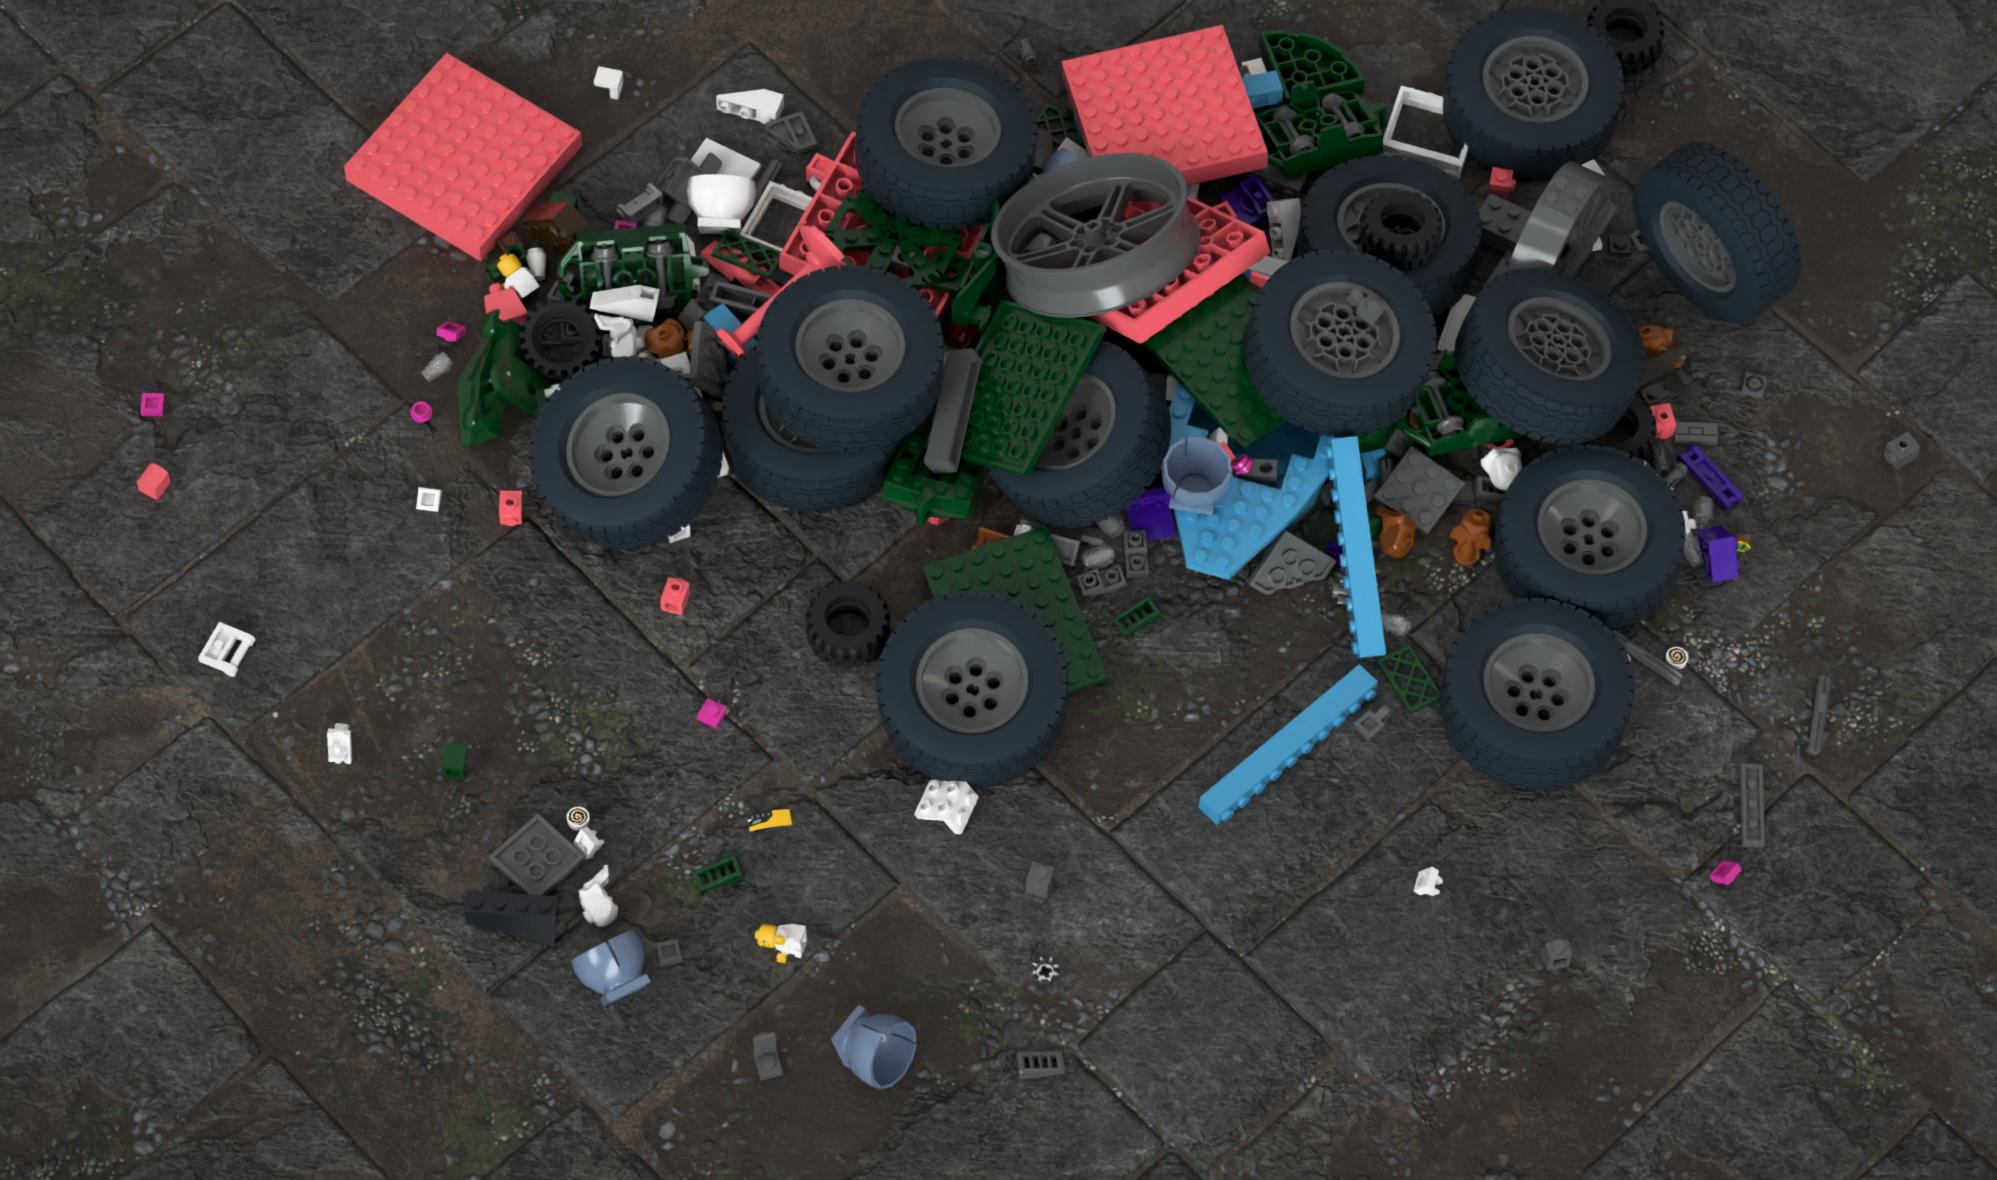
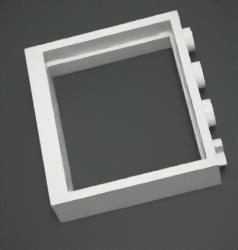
M1405 86L1400 87L1383 137V153H1380V155H1388V158H1391V155L1404 156L1403 160L1409 157L1419 160V164L1421 161L1433 165V168L1436 166L1445 171L1446 174L1451 173L1454 177L1460 178L1467 157L1468 145H1464L1459 158L1391 140L1403 104L1443 115L1442 105L1444 98L1442 96Z
M770 181L739 235L782 251L783 249L752 237L772 199H777L806 211L813 198L801 191H794L783 184L779 185ZM750 244L746 245L749 251L757 248ZM737 246V249L744 251L742 246ZM770 252L767 253L768 255L774 258H777L778 256Z

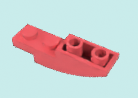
M713 241L700 253L702 257L707 258L708 262L731 282L737 279L748 289L774 295L781 289L771 279L712 257L711 253L718 244L716 241ZM732 247L734 254L743 253ZM727 249L719 250L718 252L726 256L730 255ZM747 257L737 259L746 264L750 263ZM763 266L758 267L761 270H764L766 272L768 271Z

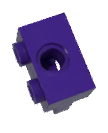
M1257 175L1238 183L1237 189L1220 196L1219 202L1227 201L1237 215L1238 220L1251 226L1256 225L1258 228L1269 224L1267 202L1274 201V199Z

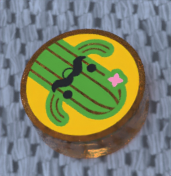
M1745 534L1733 535L1738 541V550L1736 551L1748 552L1751 550L1753 540Z

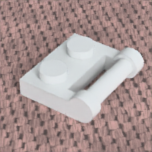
M219 622L198 657L199 662L224 671L227 675L234 677L238 671L239 663L249 646H252L255 642V638L246 632ZM236 640H240L241 644L230 663L225 662Z

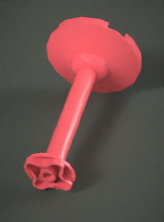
M805 220L799 224L798 229L808 250L806 255L808 264L733 333L721 328L717 329L716 334L719 337V341L738 361L746 354L744 345L759 332V327L767 308L786 286L793 281L796 283V279L806 274L809 276L810 272L819 269L825 272L826 267L838 266V269H840V265H847L844 261H841L845 256L814 225L810 229L806 227L805 223L807 221Z

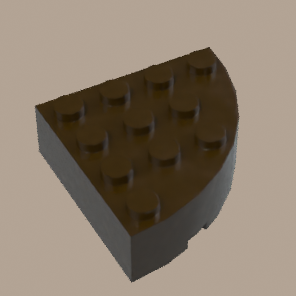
M569 201L538 203L521 220L525 225V231L531 236L535 235L542 243L560 255V259H562L577 239L576 233L596 231ZM582 253V256L591 255L592 253ZM570 263L568 265L570 266L572 264L580 270L579 264L577 263Z

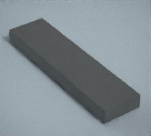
M1741 763L1739 766L1741 847L1764 848L1763 764Z

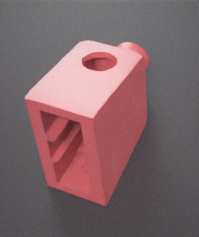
M492 284L489 287L490 294L484 296L486 314L491 310L499 309V318L505 322L511 319L521 326L522 321L527 319V310L514 289L503 290L501 284Z

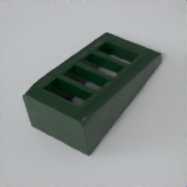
M1147 596L1114 617L1112 621L1125 638L1162 618V615L1150 596ZM1148 608L1151 614L1148 615L1144 609ZM1141 612L1144 618L1140 620L1136 613ZM1133 616L1137 623L1133 624L1129 617ZM1124 619L1129 625V628L1125 629V627L1121 623V621Z
M735 854L693 871L701 893L746 879L741 863ZM732 866L735 870L734 873H731L730 867ZM722 869H725L726 876L724 877L721 873ZM712 872H716L717 880H714ZM707 874L709 883L705 884L703 875Z

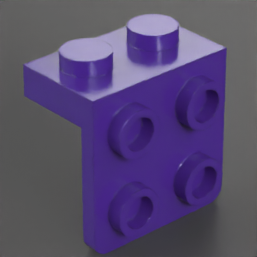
M1155 486L1147 489L1138 499L1134 497L1135 502L1125 509L1130 530H1145L1146 541L1175 536L1176 529L1169 508L1170 495L1164 487Z

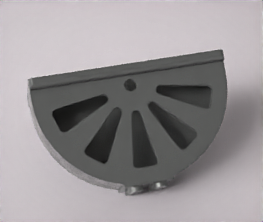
M1569 161L1555 173L1532 212L1490 193L1479 210L1481 243L1504 253V256L1486 284L1503 273L1523 268H1530V270L1532 268H1543L1544 271L1546 269L1555 270L1559 274L1563 272L1572 275L1573 279H1575L1592 252L1598 237L1602 236L1616 213V205L1611 203L1613 192L1612 179L1573 161ZM1567 244V254L1563 257H1560L1565 245Z

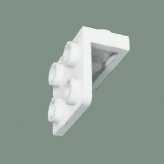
M933 779L929 781L914 815L917 819L944 821L954 834H962L976 805L978 795L967 782L938 781Z

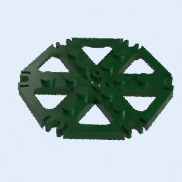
M864 187L861 190H856L857 198L852 197L851 194H848L847 199L844 197L825 230V236L842 254L843 252L873 250L865 266H869V271H871L872 267L885 270L886 275L891 267V259L896 246H899L902 252L898 254V259L908 264L910 267L909 272L913 275L911 278L902 279L910 283L912 288L915 287L917 290L926 289V287H931L930 279H934L937 283L940 282V277L943 280L962 245V235H955L960 234L961 229H954V226H952V229H939V225H937L936 229L924 227V225L914 226L913 223L909 222V218L905 221L895 216V213L890 218ZM850 210L869 229L843 230L839 227V224L846 212ZM948 246L946 253L939 263L931 262L919 249L921 247ZM915 252L916 254L910 259L908 253ZM846 256L841 260L847 265H853Z

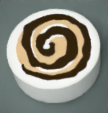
M1672 647L1667 651L1665 662L1675 670H1680L1687 664L1688 654L1683 648Z
M574 807L567 813V823L571 829L579 831L589 825V813L585 808Z

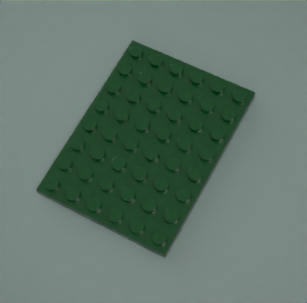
M1243 273L1199 302L1197 306L1189 309L1181 317L1169 323L1164 329L1149 337L1147 341L1142 342L1242 451L1286 421L1276 413V409L1273 410L1265 402V398L1262 399L1256 390V386L1253 385L1246 367L1244 354L1246 328L1260 291L1249 282Z
M1001 300L974 350L982 359L960 459L1028 477L1107 328L1103 324L1079 318H1060L1037 314L1025 309L1018 303ZM929 435L923 445L926 449L928 448Z
M1046 525L922 566V571L933 599L940 596L946 597V594L955 592L962 594V591H976V593L979 591L991 592L992 595L996 593L1008 597V600L1010 598L1022 603L1023 607L1026 606L1035 612L1036 616L1038 615L1047 624V627L1049 626L1062 649L1068 672V694L1108 681ZM979 670L971 672L973 676H979L982 673ZM991 683L988 687L996 689L999 687V684ZM991 703L985 706L989 710L996 707L995 704Z

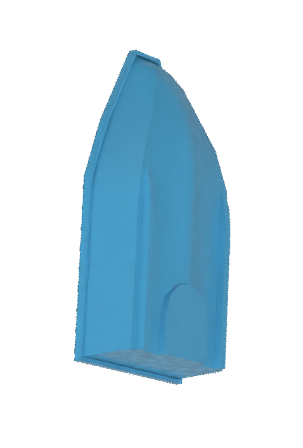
M1247 269L1243 274L1249 280L1251 271L1255 270ZM1255 271V272H1257V273L1264 274V275L1269 276V277L1272 276V275H1269V274H1266V273H1262V272ZM1178 382L1169 408L1171 439L1170 445L1167 446L1168 451L1172 445L1180 440L1185 439L1186 442L1188 437H1204L1209 439L1210 434L1219 428V425ZM1289 419L1244 451L1228 436L1227 446L1236 457V460L1244 454L1252 459L1277 460V488L1268 487V484H1257L1239 479L1233 471V478L1226 493L1214 505L1213 516L1174 509L1186 568L1230 580L1255 555L1273 543L1283 529L1290 531L1315 505L1321 489L1329 477L1328 468L1331 467V460L1326 456V445H1328L1331 439L1344 437H1334V433H1332L1331 437L1319 435L1318 430L1316 433L1304 430V425L1299 428L1290 423Z

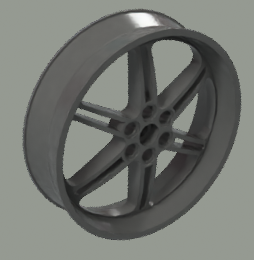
M1115 153L1093 156L1065 164L1044 173L1023 186L1000 209L991 230L993 247L1006 266L1005 281L1011 297L1025 309L1037 314L1060 318H1075L1099 315L1125 308L1150 297L1169 285L1192 262L1201 239L1198 221L1187 206V185L1181 172L1169 162L1157 157L1135 153ZM1128 201H1146L1164 205L1123 221ZM1104 205L1098 218L1086 224L1069 217L1078 212ZM1044 230H1048L1064 241L1043 249L1021 254L1025 247ZM1146 240L1145 242H1143V243L1140 244L1139 246L1136 245V244H1138V243H1140V242Z

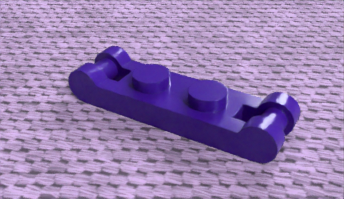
M1692 444L1687 448L1686 452H1680L1676 455L1677 461L1687 467L1688 471L1719 502L1720 507L1724 511L1732 508V504L1743 500L1744 497L1739 489L1697 445ZM1728 492L1730 496L1726 497L1724 493Z

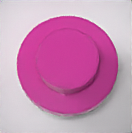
M417 402L411 408V417L416 422H426L432 417V408L426 402Z
M1244 454L1233 463L1232 467L1235 469L1236 475L1241 473L1244 475L1252 468L1251 463L1253 459L1251 457H1247Z

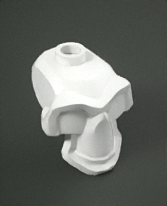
M596 313L594 318L599 328L610 330V337L613 338L610 347H612L611 355L613 357H636L637 350H641V337H637V330L633 319L609 317Z
M1493 448L1480 461V466L1489 474L1493 485L1504 491H1507L1513 479L1522 470L1521 452L1517 448Z
M604 865L603 869L579 890L580 903L584 909L583 916L590 924L594 922L598 927H605L611 924L618 915L617 905L613 903L612 897H609L604 890V887L609 882L608 865Z

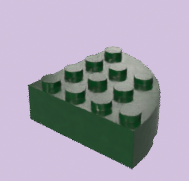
M1287 30L1260 32L1259 49L1268 72L1277 70L1283 89V102L1281 105L1289 103L1293 85L1314 80L1319 95L1353 89L1358 95L1363 94L1364 76L1356 63L1343 54L1344 51L1324 38L1305 32H1300L1299 34L1287 33Z

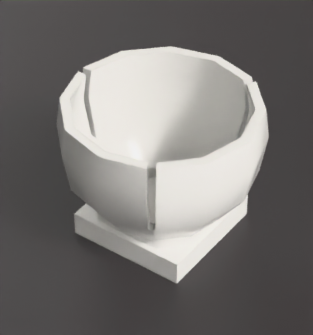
M705 174L691 177L687 187L688 202L698 217L699 233L724 234L725 230L740 234L742 231L741 220L754 204L756 195L755 181L741 176Z

